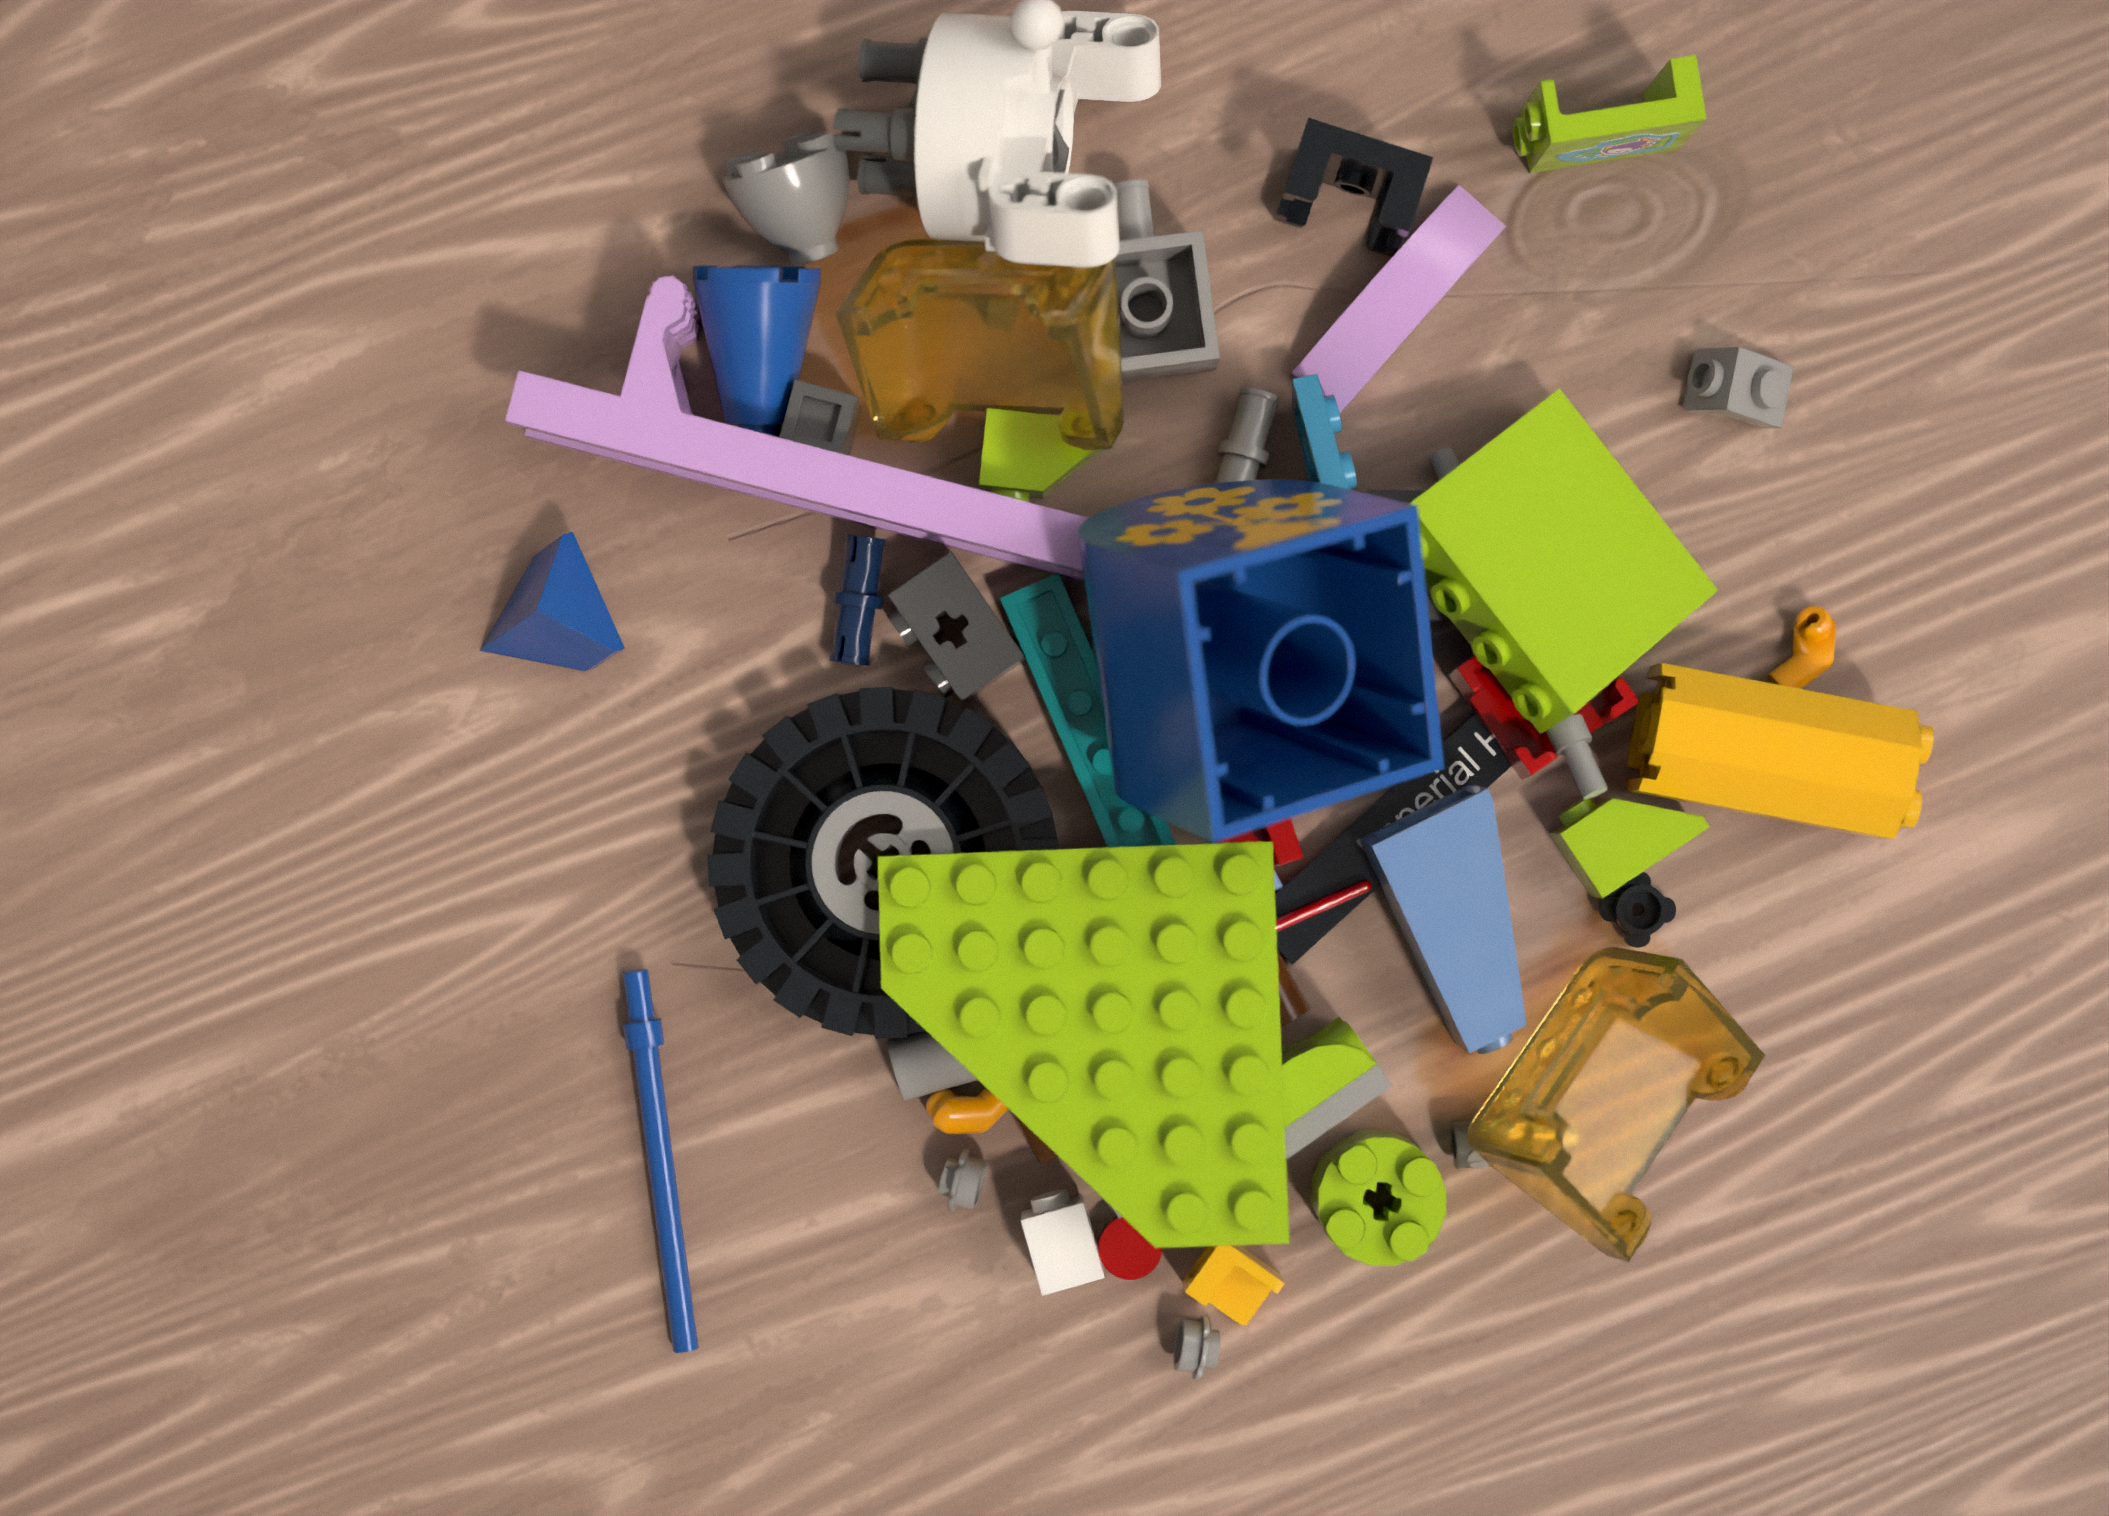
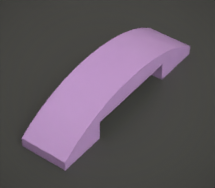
M1458 185L1356 297L1299 363L1291 375L1294 378L1318 374L1323 396L1332 394L1335 396L1340 414L1506 226L1465 189Z

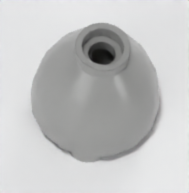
M813 129L783 140L786 151L775 155L773 152L761 154L760 150H754L724 161L728 174L722 177V180L739 214L761 237L788 253L792 266L822 259L839 250L836 235L846 210L850 180L846 152L836 151L833 131L820 133L819 129Z

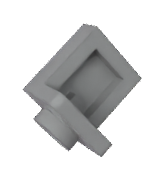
M1742 347L1697 349L1693 354L1691 369L1687 378L1683 408L1695 414L1719 413L1763 429L1781 428L1794 366Z

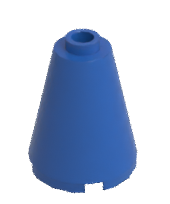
M717 265L693 266L692 280L725 422L735 423L740 428L775 436L776 424H783L794 381L799 380L821 286V268L736 265L731 268H717Z

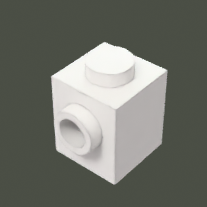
M1060 1189L1030 1199L1032 1209L1021 1212V1223L1042 1296L1105 1278L1103 1264L1083 1194L1069 1198L1067 1189Z

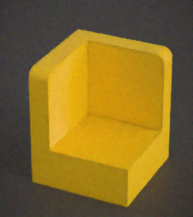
M1227 1245L1207 1246L1183 1279L1182 1284L1185 1293L1205 1307L1210 1303L1238 1324L1245 1326L1252 1319L1271 1290L1278 1294L1285 1282L1280 1273L1242 1246Z

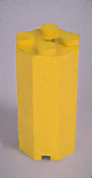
M1666 663L1651 665L1646 679L1658 681L1654 694L1641 692L1638 699L1640 702L1636 704L1627 752V767L1640 769V778L1628 779L1629 792L1878 839H1895L1900 827L1913 829L1917 824L1922 807L1921 791L1915 790L1919 766L1928 761L1934 741L1933 727L1919 723L1918 711Z

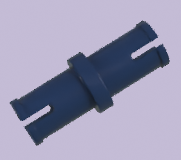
M845 534L846 545L840 591H833L832 603L838 604L832 654H830L829 661L870 666L869 655L875 609L882 610L883 597L877 596L883 546H885L886 539Z

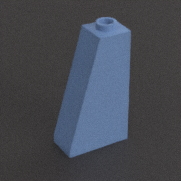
M1471 783L1360 838L1359 841L1454 1042L1469 1054L1476 1050L1478 1054H1487L1509 1044L1513 1040L1511 1033L1526 1026L1527 1022L1494 801L1488 788Z

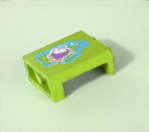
M1696 55L1669 59L1643 92L1645 102L1563 115L1559 111L1554 79L1539 81L1527 101L1524 102L1520 110V117L1513 119L1515 149L1518 156H1527L1529 174L1679 150L1707 119Z

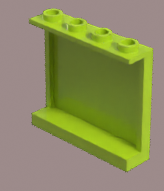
M1560 388L1410 503L1417 505L1425 587L1431 594L1435 606L1441 613L1450 618L1472 646L1473 653L1478 661L1490 669L1512 697L1518 712L1529 720L1540 734L1576 713L1718 591L1717 587Z

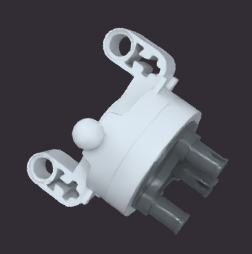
M1022 0L1015 7L1011 16L942 13L936 19L929 38L921 37L918 44L877 42L871 39H864L862 41L859 52V75L862 82L916 84V89L911 102L905 107L897 106L894 113L847 110L846 108L837 109L833 129L858 130L860 132L842 131L841 135H834L833 141L836 151L892 153V156L871 155V153L861 154L857 175L860 194L914 196L915 202L919 204L923 226L929 237L942 240L985 242L986 251L997 252L999 256L1008 261L1096 267L1108 263L1116 257L1120 248L1115 186L1111 181L1100 176L1068 173L1073 144L1074 112L1078 99L1135 102L1151 98L1158 93L1161 88L1159 26L1153 19L1138 14L1061 11L1060 7L1052 0Z

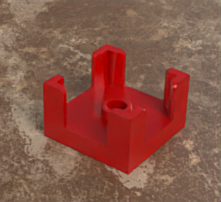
M1475 656L1449 674V677L1521 780L1532 776L1558 758L1557 756L1559 755H1556L1546 731L1540 734L1534 725L1518 712L1512 697L1490 669L1482 665ZM1618 676L1574 715H1582L1591 734L1640 701L1623 677Z

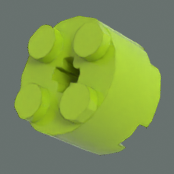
M1361 1129L1353 1132V1135L1339 1140L1329 1151L1327 1150L1320 1157L1311 1179L1312 1206L1327 1237L1346 1256L1370 1266H1396L1405 1261H1414L1427 1252L1429 1245L1437 1238L1446 1216V1187L1436 1164L1411 1140L1386 1129ZM1385 1182V1188L1390 1192L1392 1198L1388 1205L1382 1204V1209L1373 1211L1372 1206L1367 1200L1363 1199L1367 1189L1376 1192L1377 1183Z

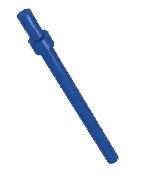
M648 969L623 972L629 1022L624 1023L623 1028L626 1049H633L673 1352L682 1353L696 1350L699 1346L658 1047L665 1044L661 1018L654 1017Z

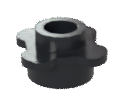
M1642 872L1625 883L1614 896L1604 897L1599 904V914L1604 921L1614 922L1624 933V941L1627 945L1640 948L1650 942V934L1658 931L1664 923L1671 922L1674 919L1676 905L1671 898L1664 897L1661 892L1652 887L1650 876ZM1636 903L1641 904L1643 907L1642 914L1638 916L1632 913V906Z

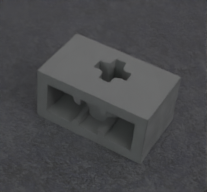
M952 551L888 595L896 609L887 614V617L907 646H910L917 640L921 642L933 660L924 666L923 669L944 698L955 692L960 700L965 703L1025 661V656ZM946 615H949L955 623L963 619L969 622V625L962 631L967 642L957 649L950 641L939 645L935 639L942 633V628L938 621Z

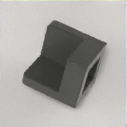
M795 380L779 438L850 456L863 406L858 396Z

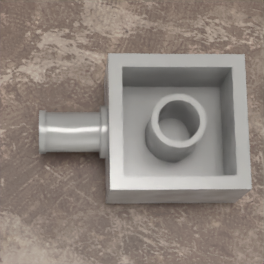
M1136 179L1114 183L1117 196L1120 250L1116 257L1108 263L1096 267H1074L1090 387L1216 371L1220 354L1203 230L1155 236L1148 192L1150 188L1149 181Z

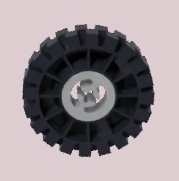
M893 687L859 688L857 692L843 695L835 693L807 704L808 708L792 717H784L762 735L764 740L751 754L745 753L728 779L732 784L724 801H718L710 832L715 833L713 854H707L709 887L715 888L718 908L713 910L724 939L730 938L740 955L736 959L756 985L762 983L775 995L773 1001L799 1018L807 1016L822 1023L821 1028L849 1036H853L855 1033L875 1035V1039L908 1037L909 1034L926 1030L881 988L879 908L872 907L868 902L869 893L872 890L879 891L878 878L870 871L876 862L863 848H859L854 857L856 881L853 884H848L843 880L839 866V856L842 844L848 833L858 823L869 817L881 814L896 815L903 823L900 833L875 834L870 836L868 840L881 851H887L894 846L900 852L898 856L915 855L913 845L918 840H923L928 844L930 854L1058 850V838L1053 814L1043 787L1039 783L1030 764L1011 741L1001 734L993 724L967 707L964 708L950 702L944 697L915 689L914 691L894 689Z

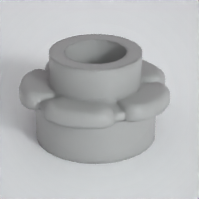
M969 1149L962 1151L959 1160L951 1157L947 1158L940 1179L938 1194L949 1197L948 1209L953 1212L956 1206L975 1210L984 1184L987 1160L972 1157Z
M1201 1316L1197 1321L1181 1319L1177 1327L1174 1343V1369L1176 1371L1191 1372L1192 1378L1199 1380L1203 1375L1204 1368H1216L1220 1352V1331L1210 1329V1323L1206 1316Z

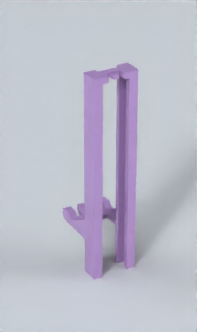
M674 275L671 277H658L656 282L652 281L653 286L649 288L651 294L646 297L621 396L518 370L505 421L510 425L525 428V436L529 439L1053 575L1059 573L1061 577L1085 583L1078 530L1089 519L1087 517L694 416L680 358L682 350L699 339L701 331L699 324L702 322L699 306L695 303L696 299L691 292L686 290L688 288L686 284H682Z

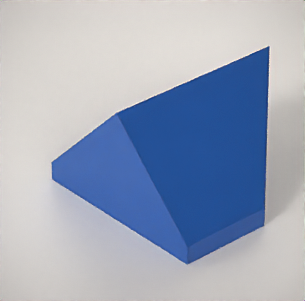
M573 532L561 535L533 557L480 651L588 671L596 668L625 649Z

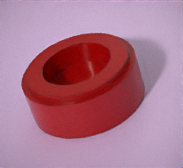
M1116 1216L1105 1224L1100 1233L1098 1249L1101 1262L1114 1276L1125 1280H1136L1147 1276L1157 1267L1162 1256V1248H1155L1123 1217L1120 1219Z

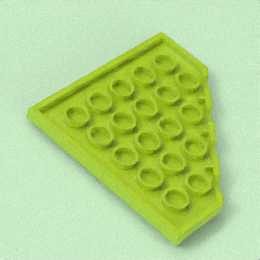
M1273 841L878 857L881 988L1155 1248L1290 1244Z

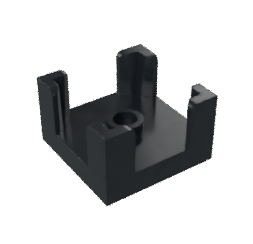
M1308 118L1274 220L1298 228L1304 227L1307 223L1313 201L1318 197L1321 184L1325 183L1347 193L1379 201L1366 241V247L1370 251L1393 257L1399 250L1402 237H1407L1410 233L1433 157Z

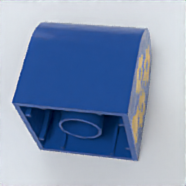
M1247 480L1199 485L1141 497L1101 511L1087 519L1079 527L1078 537L1113 784L1116 794L1123 801L1215 843L1444 768L1417 505L1317 482L1301 480Z

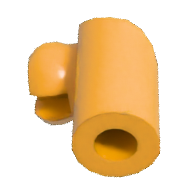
M1813 605L1802 609L1798 613L1793 631L1792 657L1767 674L1770 683L1802 689L1832 666L1835 656L1836 624L1828 610L1821 606Z
M948 1088L932 1093L926 1103V1112L933 1119V1125L946 1134L983 1133L990 1129L1008 1110L987 1088L977 1097H958Z

